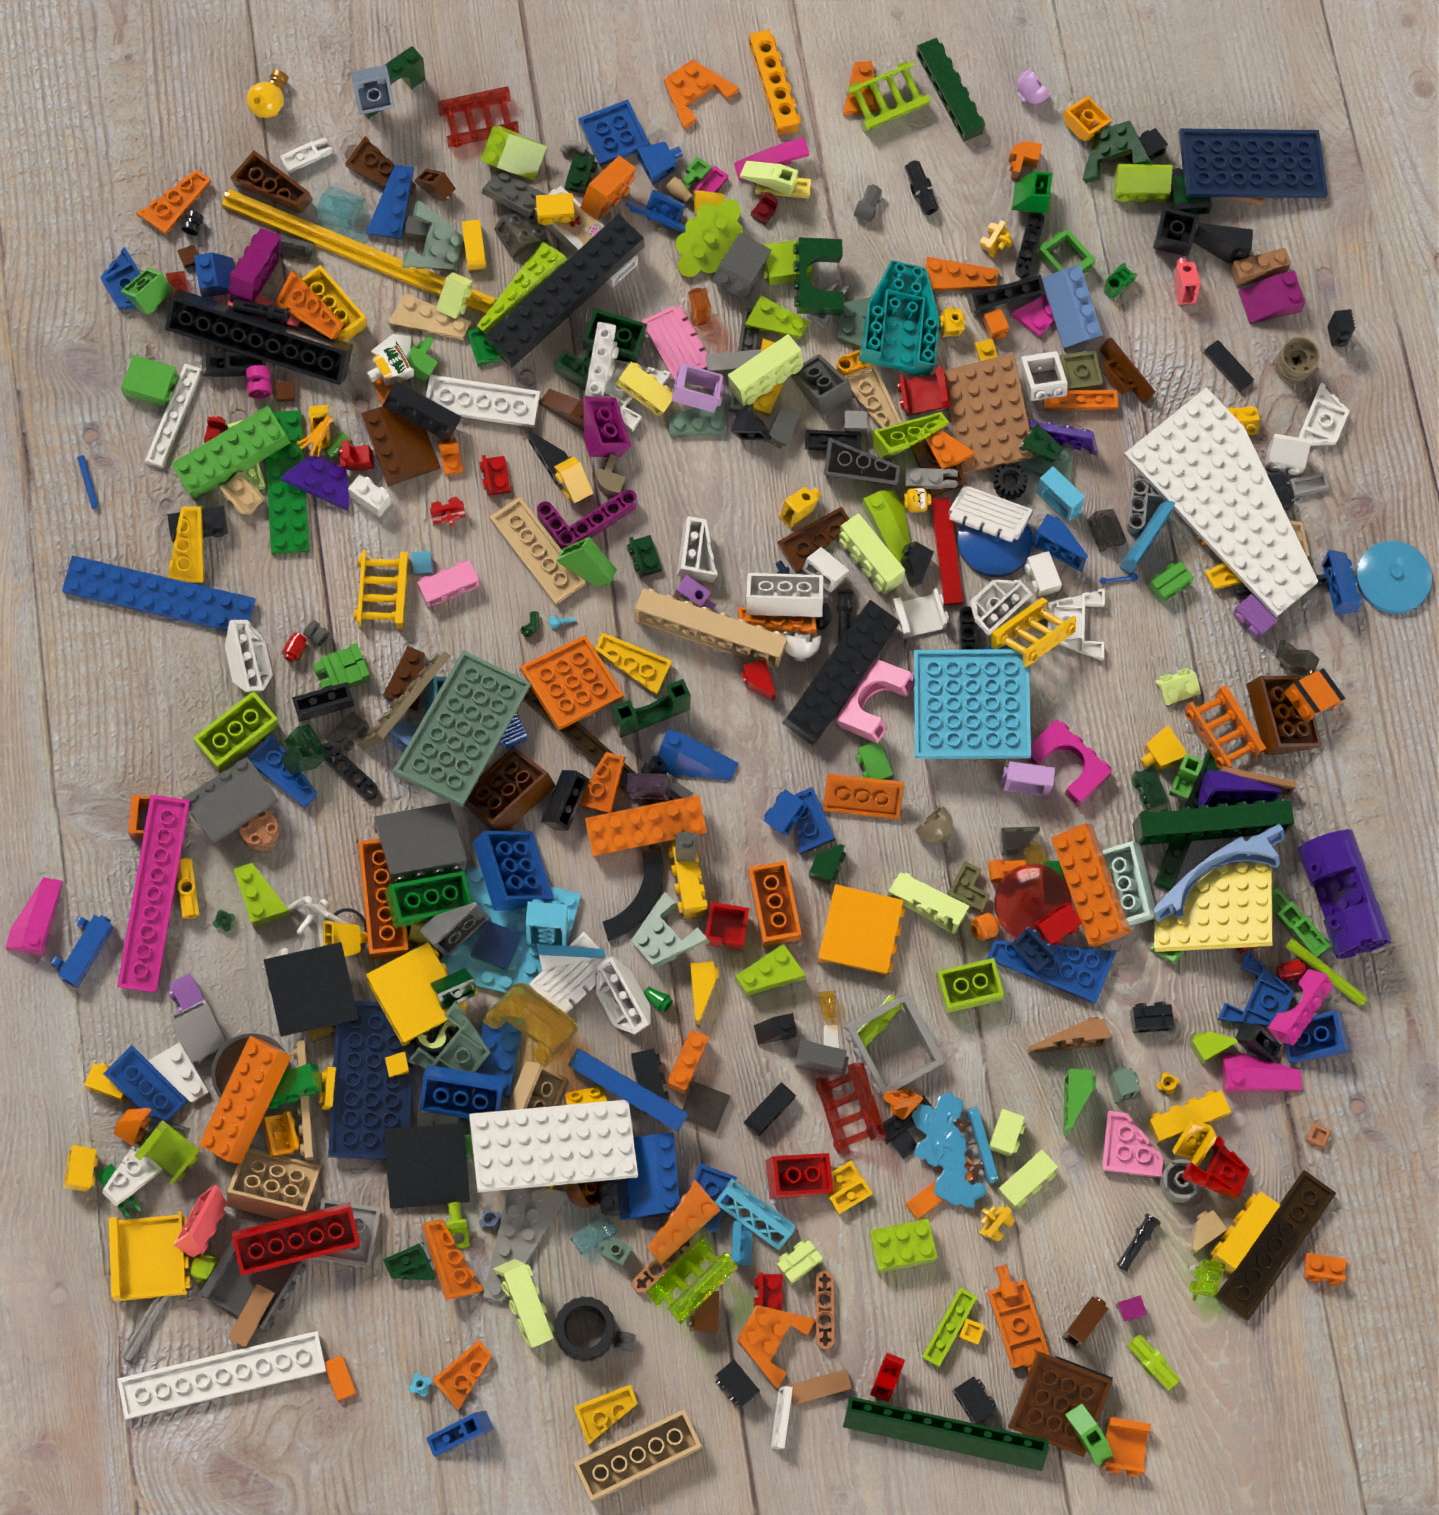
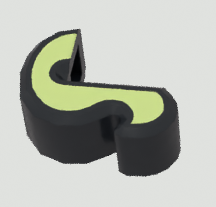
M448 1020L439 1026L433 1039L422 1034L414 1038L417 1047L420 1046L432 1056H438L449 1043V1035L451 1033L455 1035L460 1028Z

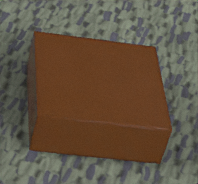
M195 244L177 251L185 269L195 265L194 255H199Z
M294 381L275 382L276 402L295 401Z

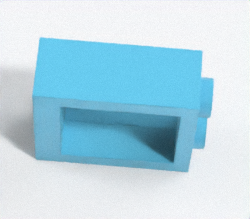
M1051 467L1039 479L1036 493L1066 522L1072 518L1075 520L1082 512L1081 509L1084 506L1085 496L1056 468Z

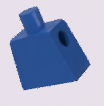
M666 142L637 149V158L652 185L673 173L677 167L676 159L683 156L679 146L670 150Z

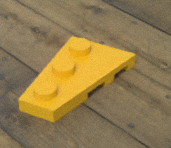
M631 1384L573 1406L587 1445L592 1443L599 1435L604 1433L611 1425L638 1404Z

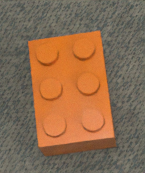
M618 156L588 185L580 209L597 221L602 216L605 217L611 207H616L621 197H626L630 192L631 188L629 186L636 177L634 176L636 167L621 156Z

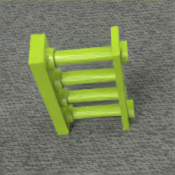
M907 61L902 62L894 70L861 84L856 82L849 86L846 95H855L865 117L861 125L863 133L930 103L929 95L922 96L919 93L909 72L915 65L913 61L907 63ZM900 73L903 74L913 96V101L908 103L903 100L893 76ZM884 80L887 81L897 103V108L892 110L887 107L877 83ZM868 87L871 88L881 109V115L876 117L871 114L861 90Z

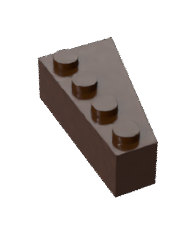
M255 150L251 152L230 177L235 186L299 213H302L313 201L309 191Z

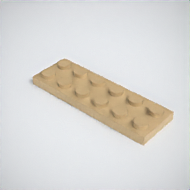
M518 497L489 517L490 521L555 605L586 585V581L582 577L556 561L562 550L521 497Z

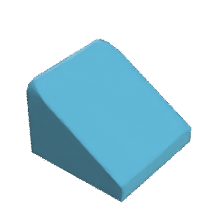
M430 551L411 553L414 575L433 573Z

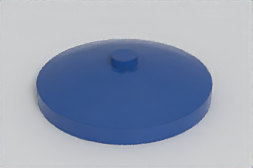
M966 521L961 524L957 539L959 553L964 562L981 575L988 577L1008 576L1018 571L1030 556L1033 536L1028 523L1019 539H1014L1013 542L999 538L1000 533L996 537L982 532L983 527L980 530L965 525Z

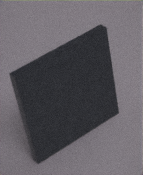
M342 942L263 959L281 1037L359 1019Z
M464 1122L384 1128L390 1209L470 1202Z

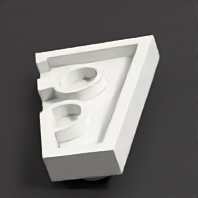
M137 1143L131 1147L118 1169L103 1188L102 1193L115 1206L119 1205L161 1173L162 1168L146 1154L141 1160L134 1156L140 1149Z

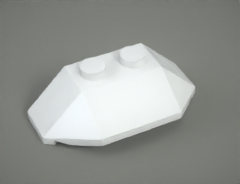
M992 580L970 600L975 622L989 636L1033 593L1021 580Z
M230 620L225 650L232 681L245 692H262L273 676L265 640L251 626L248 620Z
M614 956L598 965L595 993L613 1026L636 1034L650 1025V1004L633 973Z

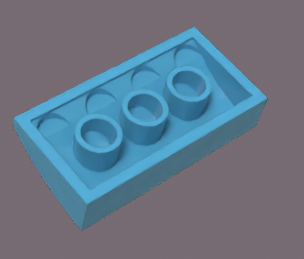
M1167 501L1158 506L1119 567L1131 575L1133 574L1169 519L1175 502Z

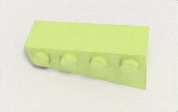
M899 873L887 895L888 897L903 900V906L955 935L969 909V905L916 880L908 873Z
M513 1259L493 1268L495 1275L499 1274L503 1281L500 1284L502 1291L511 1299L508 1303L511 1311L515 1316L518 1315L516 1323L526 1346L534 1348L553 1339L552 1332H554L551 1322L546 1319V1307L538 1298L540 1292L537 1285L532 1282L531 1276H533L530 1266Z

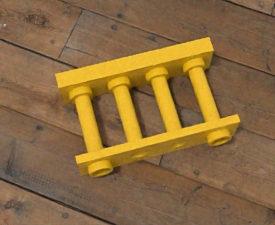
M362 550V556H358V567L361 568L358 609L354 610V621H357L358 627L362 628L363 619L389 620L395 623L396 629L404 630L409 562L408 552H400V558L391 560L367 558L366 550ZM366 567H396V569H399V574L395 577L366 576ZM365 584H384L398 587L397 593H394V595L365 594ZM364 601L393 603V605H396V611H392V613L363 612Z
M1040 598L991 633V648L1000 649L1005 645L1009 646L1023 655V667L1026 668L1076 632V617L1072 616L1067 621L1059 619L1048 612V601ZM1046 619L1058 627L1051 630L1038 623V621ZM1032 627L1045 636L1038 639L1025 630ZM1020 636L1033 645L1025 648L1013 639Z

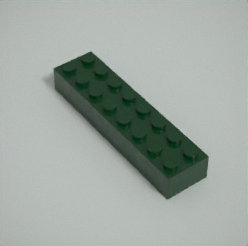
M1276 799L1273 802L1267 803L1265 800L1256 801L1254 804L1239 802L1232 806L1223 803L1217 805V807H1209V805H1202L1196 809L1181 807L1179 810L1173 811L1171 808L1161 809L1160 812L1144 810L1139 813L1132 825L1135 842L1140 844V846L1238 838L1241 836L1250 837L1259 835L1269 827H1274L1278 824L1281 825L1285 834L1295 822L1291 801Z

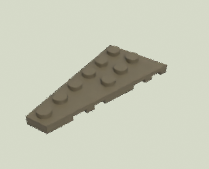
M446 651L441 654L436 653L430 659V665L420 671L419 677L407 687L406 692L389 705V711L387 713L384 712L379 717V722L367 732L365 738L358 744L362 750L384 739L449 659L450 655Z

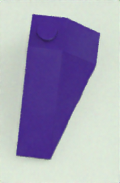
M1208 770L1200 782L1198 807L1202 805L1217 807V805L1223 803L1232 806L1239 802L1254 804V802L1265 800L1266 803L1273 802L1279 797L1282 790L1281 788L1226 771Z

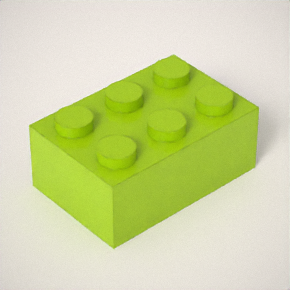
M994 958L937 971L935 976L945 1014L1002 1001L1004 997Z
M929 1218L870 1230L868 1234L877 1273L935 1262L938 1258Z

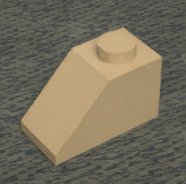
M1205 1210L1196 1217L1198 1221L1194 1224L1190 1249L1192 1255L1227 1230L1214 1210L1209 1213Z

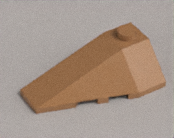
M1090 1017L1087 1018V1021H1083L1029 1046L1027 1051L1028 1054L1105 1046L1110 1039V1032L1105 1019Z

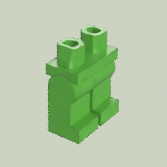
M357 643L339 652L322 656V661L313 665L316 676L326 673L328 677L319 681L321 689L348 682L349 688L370 681V674Z

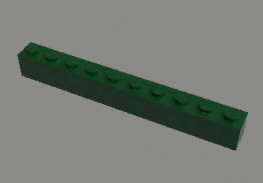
M849 1396L843 1422V1428L1038 1471L1043 1470L1048 1452L1049 1440L852 1396Z

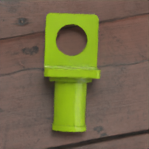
M460 1202L449 1203L450 1221L446 1222V1226L452 1237L457 1233H461L465 1237L463 1243H454L457 1249L468 1248L470 1243L466 1219H462Z

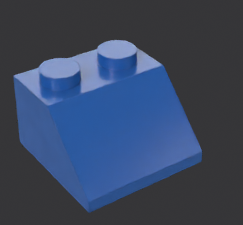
M213 252L194 255L201 296L211 297L229 294L228 290L231 284L229 275L232 270H235L233 258Z

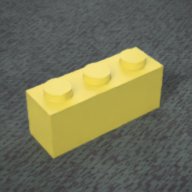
M630 362L626 365L614 382V384L658 417L665 412L671 403L672 390L657 382V378L644 372L643 368L637 363Z

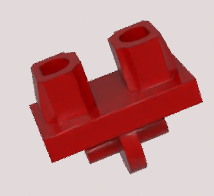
M456 496L448 500L449 504L442 505L439 501L432 502L429 509L433 525L448 522L449 526L452 527L454 520L466 517L463 501H460Z

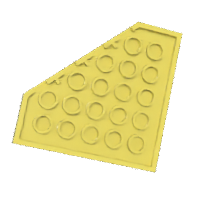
M1235 862L1218 867L1207 873L1191 889L1185 902L1183 917L1178 919L1175 914H1172L1159 922L1155 920V952L1273 946L1272 866L1258 862Z

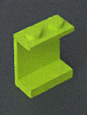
M162 1120L134 1156L141 1160L146 1154L174 1176L169 1184L173 1185L176 1180L180 1182L187 1174V1171H185L186 1167L189 1166L191 1168L199 1159L196 1155L200 1149Z

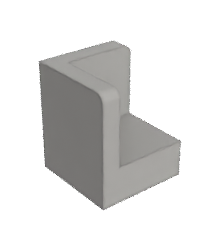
M845 411L844 431L861 432V436H865L867 432V412Z

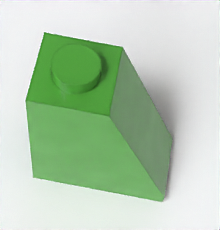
M590 537L563 548L556 559L559 564L596 587L610 584L617 571L615 566Z

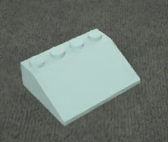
M1131 841L1102 850L1129 926L1155 919L1153 911L1155 903L1140 844Z

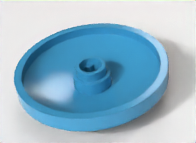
M1385 541L1372 546L1362 556L1356 570L1357 587L1362 597L1374 608L1392 614L1405 613L1415 609L1424 601L1431 588L1432 573L1426 558L1416 548L1399 541Z

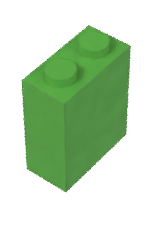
M133 355L121 390L124 396L166 407L168 401L170 402L172 398V389L177 384L179 375L174 366Z

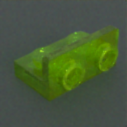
M1201 1259L1200 1266L1195 1267V1281L1191 1280L1189 1292L1192 1293L1193 1301H1196L1198 1294L1213 1298L1216 1296L1225 1271V1264Z

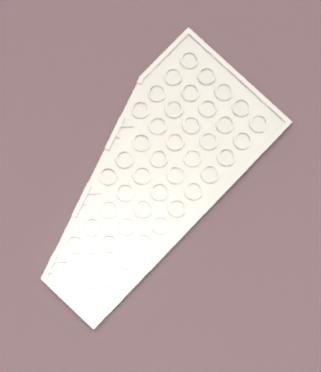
M1207 387L1124 453V457L1166 502H1175L1173 509L1275 617H1278L1318 583V579L1244 426Z

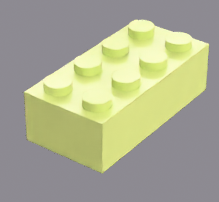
M787 334L728 374L730 392L743 407L754 403L759 396L767 394L771 391L772 387L782 384L787 377L798 373L802 369V350L791 336Z
M859 513L841 525L838 540L840 546L844 550H848L852 561L861 566L863 574L867 578L870 577L874 582L873 586L878 592H882L885 596L902 584L905 569Z

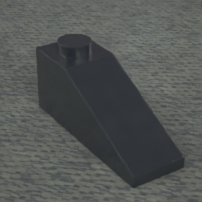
M528 431V442L553 482L557 484L558 481L555 477L557 472L554 466L566 461L571 456L568 457L565 451L532 431Z

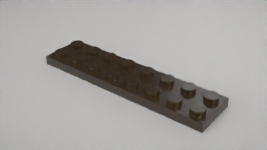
M1303 1170L1280 1202V1206L1214 1298L1248 1321L1332 1201L1336 1192Z

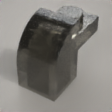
M1287 640L1280 641L1275 658L1280 661L1279 666L1298 675H1311L1315 673L1319 658L1310 650H1297Z

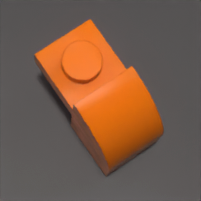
M1023 141L1012 148L1008 160L1011 162L1009 169L1012 172L1011 179L1018 180L1022 165L1032 168L1037 167L1042 144Z

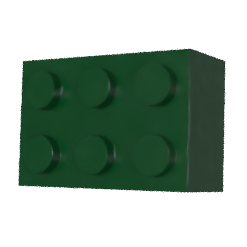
M594 308L583 339V350L593 351L598 322L616 325L614 342H617V347L619 348L616 360L637 363L647 335V324Z

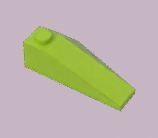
M942 412L874 430V450L881 459L897 455L949 425V421Z
M895 490L878 491L863 498L862 508L880 540L901 564L902 550L906 544L911 543L904 505Z

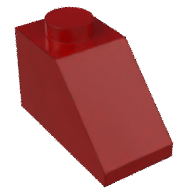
M766 660L743 665V672H740L743 683L747 684L748 689L770 701H774L776 693Z

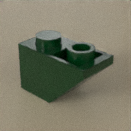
M840 844L816 854L808 877L828 885L831 884L832 880L836 881L840 871L837 869L839 862L843 864L846 852H843L845 845Z

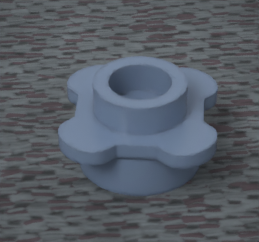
M486 1208L483 1210V1216L479 1221V1225L482 1228L488 1227L492 1231H496L498 1229V1221L502 1215L500 1212L490 1211V1209Z

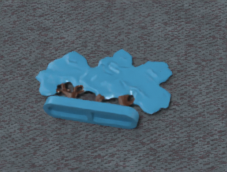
M950 1092L939 1096L935 1109L929 1105L919 1104L917 1109L913 1111L912 1119L916 1128L927 1135L926 1139L918 1142L914 1156L920 1159L925 1158L927 1163L933 1167L938 1165L943 1167V1172L935 1183V1195L946 1199L954 1206L963 1204L966 1208H974L976 1200L983 1198L987 1193L983 1183L977 1181L979 1171H984L988 1184L998 1183V1175L978 1108H969L967 1111L969 1122L963 1121L960 1113L963 1110L964 1101L954 1097V1094ZM958 1121L960 1125H954L953 1123ZM967 1127H971L975 1142L970 1144L962 1136V1132ZM977 1148L980 1157L978 1164L973 1165L967 1161L965 1156L967 1149ZM964 1165H970V1168L967 1169ZM974 1170V1172H971L973 1176L967 1181L965 1179L966 1173ZM972 1180H975V1184H974V1185H971V1184H970V1183L972 1182Z

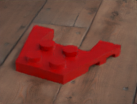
M1219 1136L1216 1138L1214 1145L1211 1146L1215 1152L1207 1171L1204 1172L1190 1162L1186 1166L1182 1178L1236 1200L1241 1194L1250 1169L1234 1151L1230 1152L1223 1145L1225 1141Z

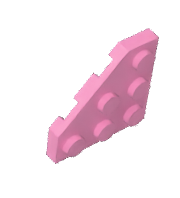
M1107 1111L1102 1171L1161 1178L1163 1156L1153 1147L1150 1143L1151 1141L1135 1125L1128 1113Z

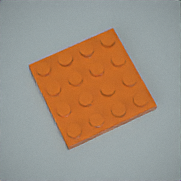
M586 635L520 666L519 669L526 681L531 683V689L558 731L624 698L623 692Z

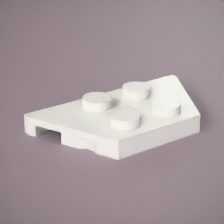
M1320 383L1298 438L1311 440V446L1336 445L1350 411L1344 404L1339 402V399L1334 394L1332 395L1325 388L1326 385L1324 383Z

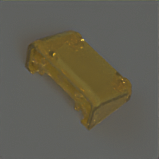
M525 983L515 984L487 1012L482 1020L488 1026L496 1029L500 1028L507 1021L536 1042L537 1045L533 1050V1057L544 1067H547L562 1056L578 1030L577 1022Z

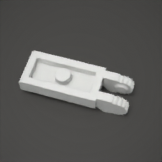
M324 137L314 142L311 141L281 155L280 160L287 173L290 174L331 155L333 152L331 147L317 150L326 146L328 143L327 139Z

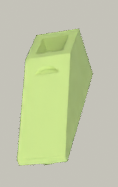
M746 161L740 177L791 196L797 182L798 170L782 164Z

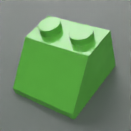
M147 268L120 292L139 311L148 314L155 311L159 303L170 298L174 288L162 273Z

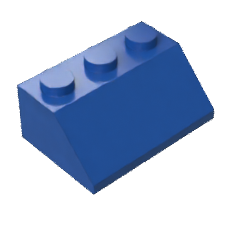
M1329 550L1321 565L1327 577V587L1335 616L1357 612L1362 604V597L1357 593V579L1352 575L1351 571L1352 562L1348 559L1347 553Z

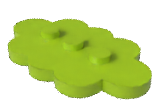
M726 199L718 206L712 203H705L698 208L696 217L686 222L685 233L680 234L675 241V249L681 255L677 262V269L682 276L691 278L696 276L700 270L706 274H712L717 271L722 259H724L739 233L743 234V228L737 222L741 215V208L737 201Z

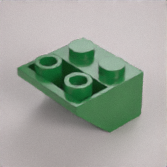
M1034 171L1017 181L1014 188L1012 210L1048 214L1053 173Z

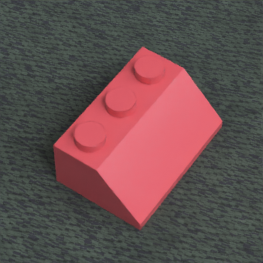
M213 1185L199 1196L174 1243L175 1247L193 1258L205 1252L208 1247V1243H206L208 1238H211L217 1230L215 1226L217 1221H220L225 1215L226 1211L224 1208L227 1202L218 1186Z

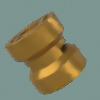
M272 70L271 79L267 82L273 83L283 92V86L287 83L289 77L282 71Z

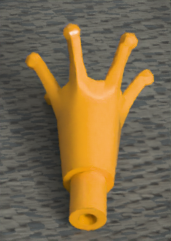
M327 415L310 435L301 441H297V445L307 441L300 446V449L307 447L312 442L313 448L310 456L317 454L321 458V445L333 418Z

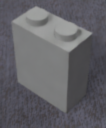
M206 999L170 1016L171 1022L191 1063L201 1062L211 1053L217 1054L222 1045L226 1043Z

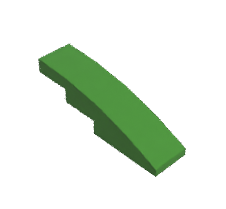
M1279 887L1272 892V913L1303 947L1318 957L1331 946L1310 919L1304 916L1297 906L1287 899Z

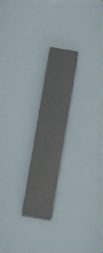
M744 308L738 351L757 350L760 329L744 327L753 309ZM731 393L729 411L748 410V404L743 407Z

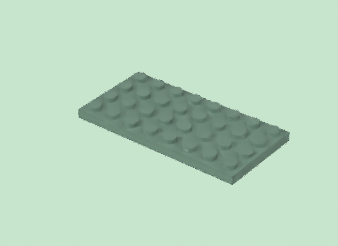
M463 650L395 766L393 774L463 808L530 689L531 683Z

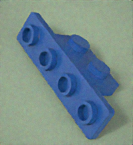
M656 190L651 192L647 205L634 199H630L626 203V207L630 208V211L637 214L641 213L651 221H658L668 229L673 228L679 231V234L685 233V223L681 222L686 204Z

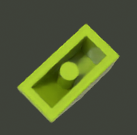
M1201 1031L1192 1037L1193 1040L1189 1045L1202 1065L1234 1047L1238 1041L1236 1038L1208 1031L1203 1034Z

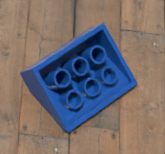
M483 831L473 842L494 911H509L527 907L528 902H532L535 899L543 900L544 902L554 899L532 831Z
M674 1133L635 1137L633 1140L638 1177L627 1178L630 1213L620 1215V1221L669 1217L672 1211H675L680 1204Z

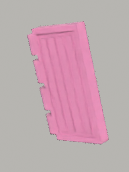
M672 306L641 321L647 324V335L667 371L671 372V378L674 383L680 363L707 370L706 354H709L707 350H704L705 346L699 336L695 335L697 332L690 320H687L688 317L682 306L678 308Z

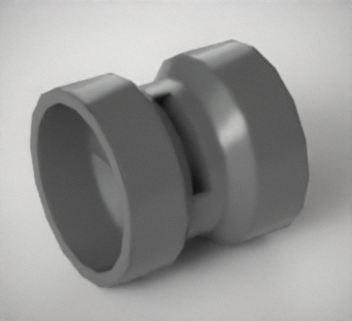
M316 620L310 622L303 632V635L308 639L311 638L317 646H321L330 634V631L326 628H321Z

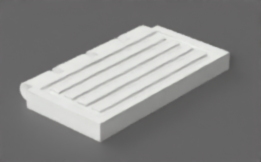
M964 485L949 509V520L960 524L966 521L965 525L976 530H980L983 527L982 532L996 537L1000 533L999 538L1013 542L1014 539H1019L1033 514V509Z
M585 932L569 945L600 949ZM608 957L543 970L528 986L554 1014L558 1012L561 1016H564L573 1007L569 1000L576 1005L587 994L582 987L590 991L596 985L597 966L607 960Z

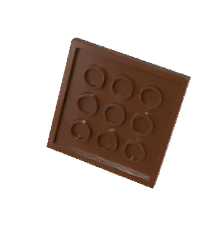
M1037 1351L1008 1427L1029 1436L1047 1439L1051 1445L1084 1457L1086 1450L1065 1414L1082 1403L1097 1423L1113 1380Z

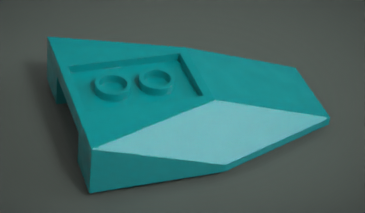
M894 260L890 261L868 303L858 361L925 376L931 374L936 364L940 318L926 268Z

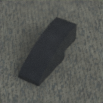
M225 352L224 355L205 353L201 359L202 376L206 377L246 376L247 368L262 365L261 360L234 352Z

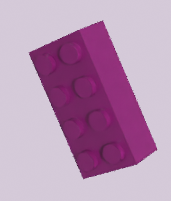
M260 228L258 233L253 235L250 246H246L244 256L238 259L236 269L232 270L229 275L231 284L228 293L230 294L231 303L234 302L235 298L255 303L279 263L280 234Z

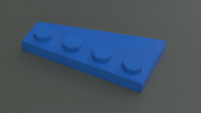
M273 733L248 757L258 772L304 809L317 797V791L305 775L300 772L296 763L291 760Z

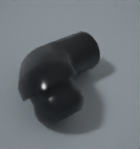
M823 603L822 617L815 620L818 630L825 629L832 620L828 603Z

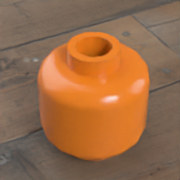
M985 913L973 918L970 932L974 938L985 941L997 936L1000 922L997 917L990 913Z

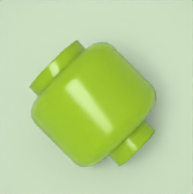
M200 1253V1255L193 1258L190 1274L195 1277L196 1282L206 1284L218 1264L215 1255Z

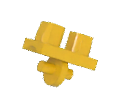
M1001 220L999 224L991 223L988 227V234L992 235L991 238L982 237L979 242L981 248L988 251L990 257L994 258L999 249L1003 250L1004 247L1010 248L1012 245L1011 234L1005 226V221Z
M1002 1205L998 1209L994 1206L990 1210L984 1208L981 1211L984 1215V1218L981 1220L984 1227L979 1231V1234L999 1242L1004 1234L998 1227L1003 1224L1006 1228H1009L1016 1221L1011 1214L1012 1210L1008 1206L1004 1207Z

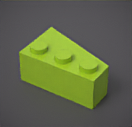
M782 944L737 974L734 982L744 996L748 997L777 987L805 981L806 975L786 946Z

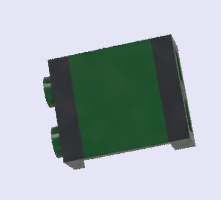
M1172 169L1171 187L1175 202L1174 209L1195 215L1209 214L1212 208L1211 197H1186L1183 169Z

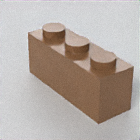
M1284 247L1234 261L1230 272L1236 287L1288 272L1291 261Z

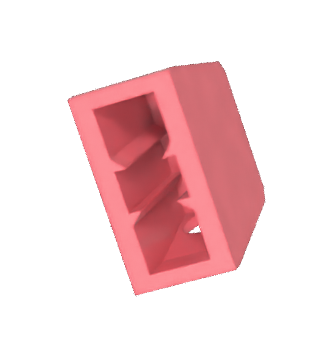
M1186 258L1178 259L1174 273L1178 305L1195 304L1201 284L1194 262H1188Z

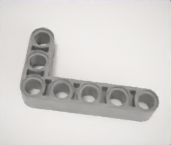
M1146 479L1135 480L1129 492L1126 530L1130 535H1139L1142 532L1146 521L1147 502L1155 504L1166 502L1161 495L1154 493L1155 489ZM1135 488H1141L1143 492H1138ZM1133 505H1139L1142 509H1135ZM1132 522H1137L1140 526L1135 527L1132 525Z

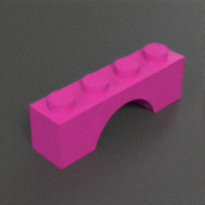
M1310 969L1306 971L1298 983L1303 992L1301 1002L1290 1011L1278 1013L1268 1027L1271 1035L1277 1041L1294 1045L1298 1038H1300L1302 1032L1333 988V984L1327 974Z

